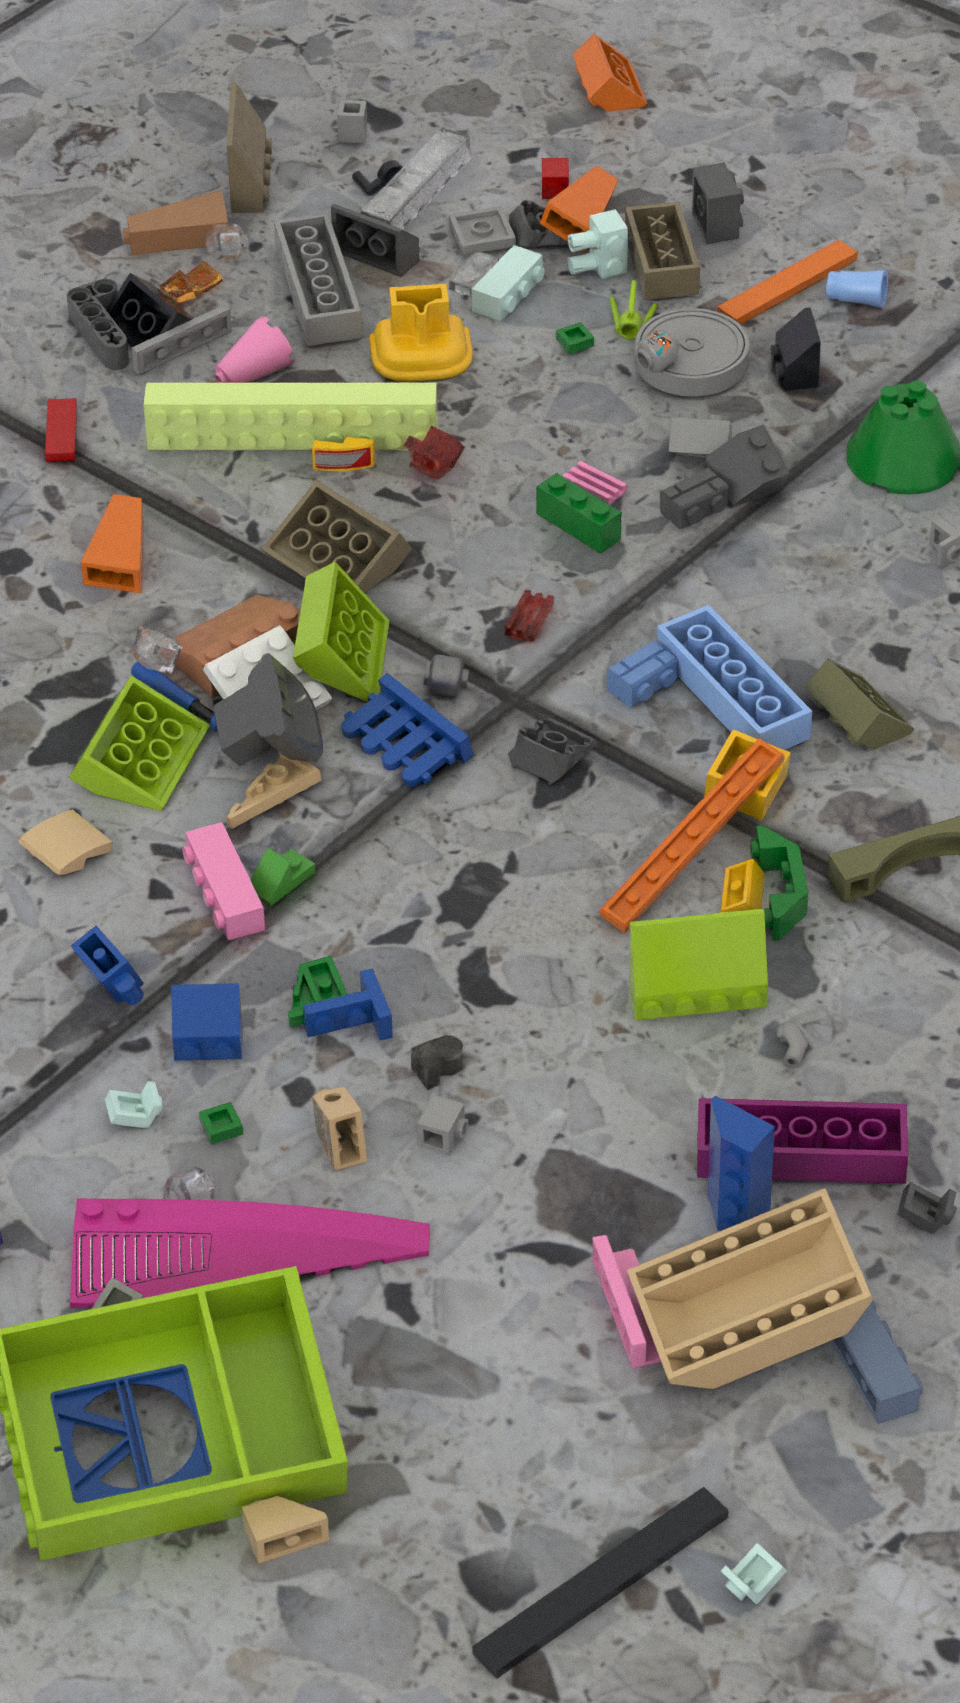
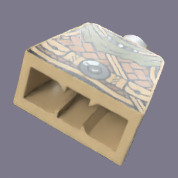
M345 1087L331 1090L323 1089L317 1092L312 1097L316 1131L333 1169L337 1171L367 1162L362 1112ZM339 1132L346 1136V1139L342 1142L338 1140V1138H341Z

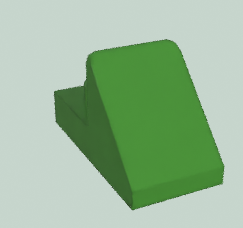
M268 848L250 881L260 901L271 907L315 873V863L293 849H290L281 856Z

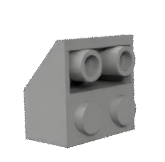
M681 412L678 417H671L670 455L706 457L731 439L733 428L731 422L727 421L725 416L708 415V419H698L694 413Z

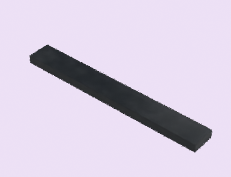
M702 1487L473 1645L472 1654L496 1679L726 1520L728 1518V1509L705 1487Z

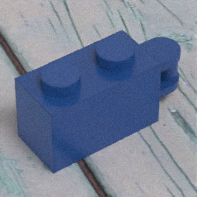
M97 925L71 945L86 968L118 1004L124 1000L129 1005H136L143 999L144 993L140 987L144 982L127 959Z

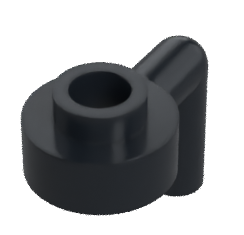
M390 160L379 168L377 179L371 183L360 171L354 172L352 179L366 195L371 196L383 187L393 189L400 186L406 177V171L398 161Z

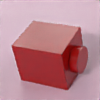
M542 158V199H552L569 186V158Z

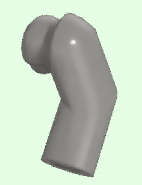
M785 1022V1024L779 1025L776 1031L777 1037H781L780 1041L783 1043L787 1042L789 1045L783 1062L790 1068H797L807 1049L808 1043L797 1024Z

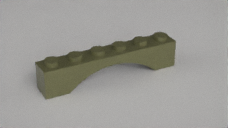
M960 816L829 854L827 877L845 903L874 894L885 879L906 865L936 856L960 855Z

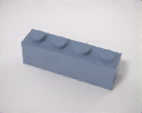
M873 1300L849 1333L831 1340L879 1424L918 1411L919 1395L923 1393V1389L918 1375L910 1372L904 1351L901 1347H896L892 1341L891 1331L885 1320L881 1321L877 1315Z

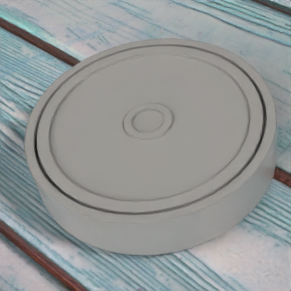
M683 308L667 311L648 320L636 335L635 365L638 373L648 384L666 393L689 397L716 394L737 384L744 377L748 369L749 338L746 331L734 319L716 311L701 308ZM657 330H662L672 334L678 340V360L659 373L646 371L639 365L636 359L637 345L643 338Z

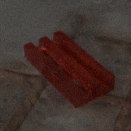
M525 589L505 626V636L534 642L554 605V596L548 595L545 599L543 598V593L539 592L532 596L531 591ZM541 606V609L538 615L536 616L532 626L530 627L528 633H525L524 631L530 624L537 607Z

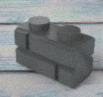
M707 468L660 491V512L679 529L690 524H697L702 518L713 513H719L728 506V484L720 477L717 478V475Z

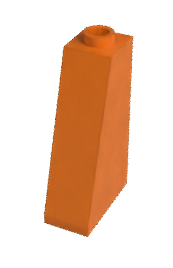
M596 165L548 201L540 224L567 242L569 240L568 235L590 230V215L605 212L619 179Z
M113 494L81 560L83 585L141 593L144 536L142 498Z

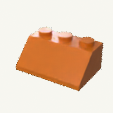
M595 33L572 54L576 63L575 69L582 78L581 84L588 94L586 97L593 106H600L607 112L641 108L648 104L630 59Z

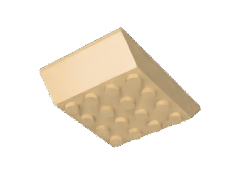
M826 1188L627 1270L669 1383L675 1385L715 1389L846 1335L873 1301Z

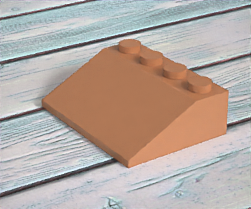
M255 595L159 645V651L211 698H214L220 694L204 673V666L281 625L295 645L300 610L290 602Z

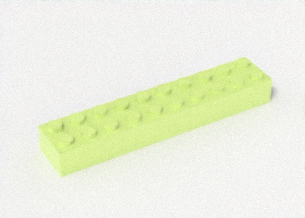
M146 383L143 405L148 450H312L314 440L344 443L346 436L374 440L375 450H437V383Z

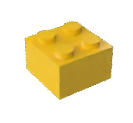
M734 729L732 730L707 773L704 797L756 742V738ZM774 745L771 746L785 755L784 761L738 810L759 820H763L788 775L791 752Z

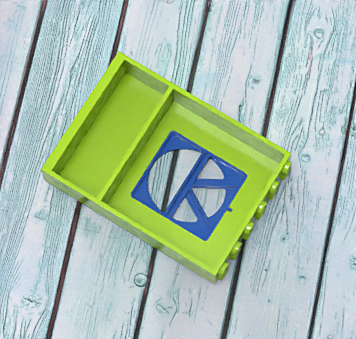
M296 1266L0 1328V1413L3 1416L7 1445L12 1457L13 1473L18 1484L21 1510L25 1516L30 1549H38L40 1561L243 1516V1506L250 1505L256 1500H265L274 1496H280L297 1503H304L347 1493L348 1460ZM132 1385L152 1386L172 1393L187 1405L196 1422L197 1439L190 1458L180 1470L162 1482L153 1484L131 1390ZM115 1389L124 1422L92 1414L84 1409L99 1396ZM75 1425H82L126 1437L87 1470H84L77 1461L72 1446V1435ZM131 1453L138 1487L120 1488L101 1482V1478Z

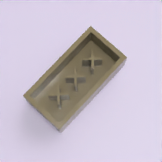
M680 202L625 207L628 247L644 300H659L661 298L686 297L699 294L700 265Z

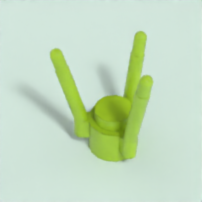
M636 280L631 282L628 310L621 316H619L615 298L613 296L609 298L615 322V333H619L623 338L630 340L636 339L639 329L652 318L657 308V304L653 303L642 321L639 313L634 310Z

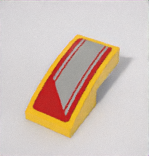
M346 436L344 443L314 440L312 445L313 470L350 471L373 467L375 465L374 440Z

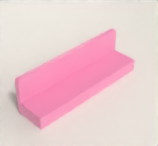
M607 1235L593 1237L592 1260L631 1367L635 1368L661 1362L627 1272L628 1269L639 1265L634 1250L627 1249L613 1252Z

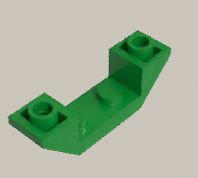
M762 825L756 826V839L750 840L751 858H757L758 865L763 871L780 870L781 879H787L788 882L785 883V893L770 894L769 908H763L765 928H770L772 941H778L807 915L808 888L799 845Z

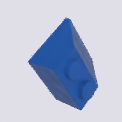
M239 983L171 985L174 1060L242 1059L243 1025Z

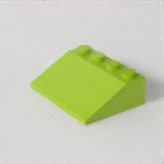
M336 562L306 576L293 659L296 665L301 669L303 668L311 678L365 702H369V695L373 692L376 695L380 693L378 680L382 677L390 620Z
M130 676L116 696L68 778L96 795L161 811L210 725L135 677Z
M764 909L630 922L629 995L635 1020L767 1007L768 974Z

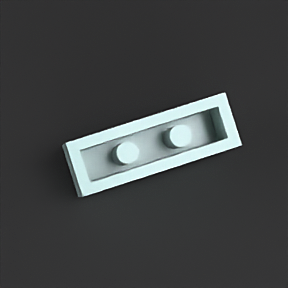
M513 245L472 288V312L501 322L509 313L513 312L516 305L523 298L528 296L530 290L542 281L545 273L543 255Z

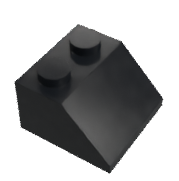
M811 307L804 308L777 331L775 345H771L772 362H776L777 380H782L785 391L818 388L821 341Z

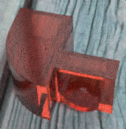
M431 426L423 441L409 435L404 444L412 453L410 456L412 461L409 467L434 479H440L455 466L465 448L456 437Z

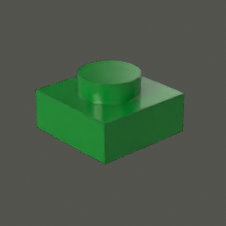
M582 322L556 330V340L568 354L594 347V337Z
M231 1102L199 1111V1121L211 1144L243 1135V1125Z

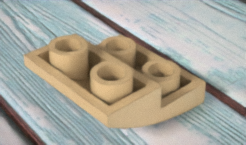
M72 809L39 823L20 837L19 844L47 865L52 872L60 876L83 870L87 858L110 853L113 841Z

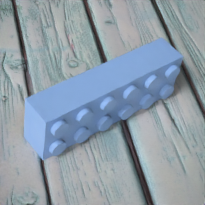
M710 605L657 626V643L664 648V651L668 650L676 656L678 660L677 676L730 732L734 729L756 739L760 738L766 743L784 750L811 739L812 710Z

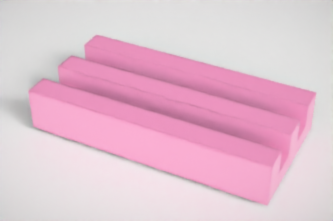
M582 461L577 463V468L572 467L570 469V474L565 473L562 475L609 505L627 492L626 483Z

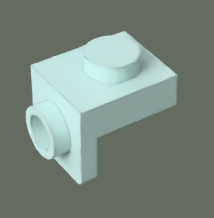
M151 1081L146 1083L141 1094L109 1090L105 1097L111 1124L149 1129L155 1116L159 1115L162 1109V1098L158 1094L155 1082Z
M757 1543L732 1571L725 1565L721 1572L730 1579L725 1586L741 1601L748 1596L755 1604H758L787 1570Z

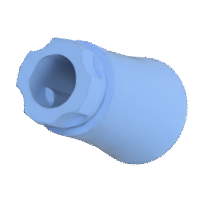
M886 269L829 272L826 287L828 299H838V301L853 302L881 309L884 308L888 291V272Z

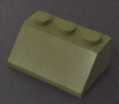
M829 658L826 659L805 686L813 695L811 701L820 709L827 710L830 713L829 720L837 727L845 728L848 732L846 734L847 739L858 747L865 745L875 750L910 735L915 730L861 674Z

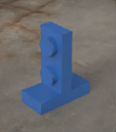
M373 968L360 971V992L303 1005L304 1028L308 1037L373 1022L380 1041L393 1038L392 1014Z

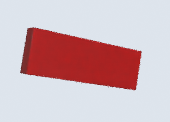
M76 398L48 399L45 446L46 462L75 461Z

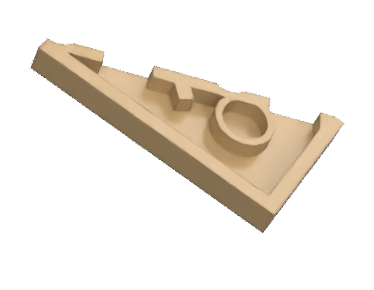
M279 752L280 758L276 763H268L264 768V772L246 790L247 798L243 803H235L230 809L229 815L226 816L227 826L233 829L322 781L320 770L306 760H290Z

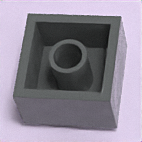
M725 162L694 167L692 214L707 244L739 239V227L743 226L740 205L744 204L742 189L736 186L734 173L729 172Z

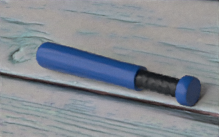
M137 661L131 668L133 677L190 713L197 714L210 723V727L214 731H218L214 711L200 703L198 698L146 662Z

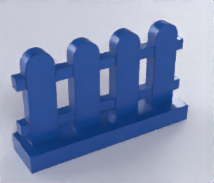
M388 673L378 680L381 693L376 695L373 692L368 696V703L355 713L347 712L344 715L345 720L341 724L342 733L346 738H355L361 733L365 735L361 740V745L366 754H375L381 749L385 751L381 756V760L386 770H395L403 765L405 769L402 771V779L404 784L409 787L416 786L422 781L427 784L432 780V773L445 763L453 764L456 761L455 757L463 763L473 757L470 739L466 733ZM384 715L389 717L376 728L372 729L370 727ZM404 731L409 733L395 745L390 743ZM423 748H429L427 752L415 761L410 759Z

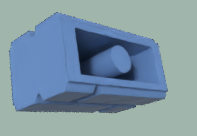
M653 641L607 669V689L615 697H620V700L628 707H632L640 701L645 702L656 691L663 687L668 688L674 684L677 679L678 660L676 656L668 650L664 651L661 645Z

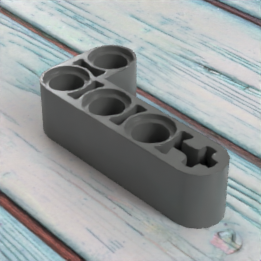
M100 279L75 287L67 292L69 319L104 366L111 370H120L129 364L127 337L106 311L118 292L117 283L111 279Z

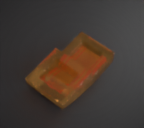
M203 260L187 274L181 270L177 271L162 283L159 288L176 303H180L208 292L220 284L223 279L217 270Z

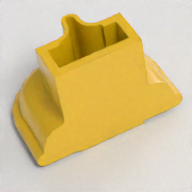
M446 284L389 288L390 318L380 321L376 325L374 333L369 335L371 361L375 370L384 378L397 382L443 380L456 377L465 372L472 363L473 357L470 330L464 326L460 317L449 314Z

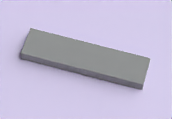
M224 304L132 347L133 370L140 375L232 332L230 308Z

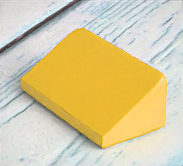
M754 858L725 868L720 913L762 908L765 874Z

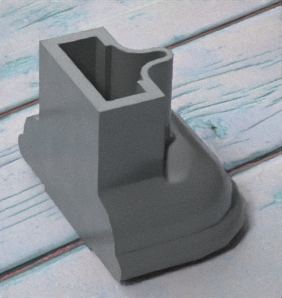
M269 653L264 654L261 662L252 669L248 676V684L213 706L221 751L239 766L244 765L271 747H274L290 760L317 761L323 754V740L318 715L309 693L296 676Z

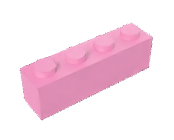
M220 822L185 832L186 846L182 847L183 856L186 864H192L193 866L192 872L196 885H202L203 887L202 893L207 908L212 907L214 910L213 919L218 930L223 929L228 941L265 931L264 907L223 823Z

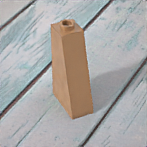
M222 190L127 216L128 228H123L125 245L130 244L132 255L230 244L228 218Z

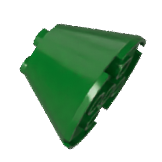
M912 381L910 384H898L882 388L881 395L850 437L846 448V460L852 473L871 487L874 483L887 487V492L921 494L939 489L953 480V475L960 469V442L934 393L926 388L924 382Z

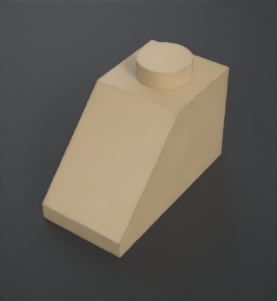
M280 1496L256 1500L250 1505L242 1507L244 1531L258 1564L329 1541L328 1518L325 1512Z

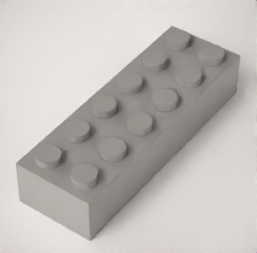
M322 213L274 220L276 250L307 346L362 338L361 308L329 214Z

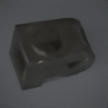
M445 1035L411 1048V1069L427 1090L439 1086L441 1076L455 1075L461 1070L463 1056L461 1040L454 1036Z

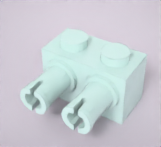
M616 209L590 215V230L568 235V246L571 252L589 248V253L568 257V268L572 275L595 270L600 278L604 279L627 273L628 227Z

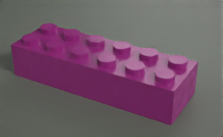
M699 1098L697 1178H708L712 1098ZM723 1099L775 1126L772 1180L906 1184L908 1167L907 1104Z

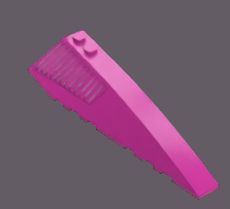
M77 1198L73 1228L70 1307L92 1308L112 1277L143 1295V1298L293 1266L297 1267L299 1275L315 1272V1276L330 1274V1269L350 1266L351 1270L364 1268L368 1262L381 1260L385 1264L429 1256L430 1224L358 1212L287 1204L189 1199Z

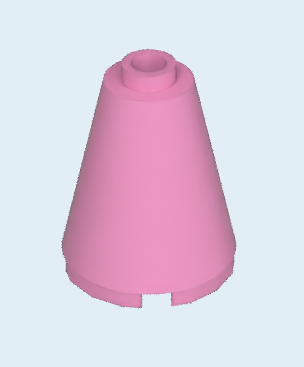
M264 316L256 319L215 366L216 373L214 377L218 383H250L287 368L295 362V358L290 359L289 357L293 350L287 338L276 325L271 328L267 324L270 319Z

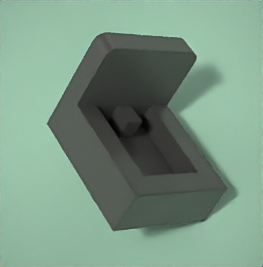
M910 1182L903 1190L897 1215L934 1234L943 1224L948 1225L952 1221L957 1207L954 1206L957 1192L949 1189L940 1198Z

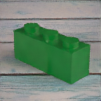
M558 473L536 486L537 515L599 553H603L621 540L622 512Z

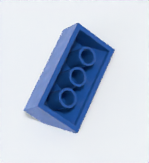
M714 1096L711 1099L708 1196L717 1230L722 1231L770 1211L775 1126Z

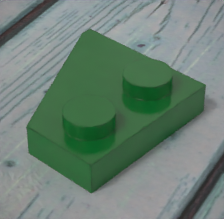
M331 955L299 964L297 984L294 986L292 995L293 1004L291 1011L288 1012L290 1028L304 1024L303 1005L348 995Z

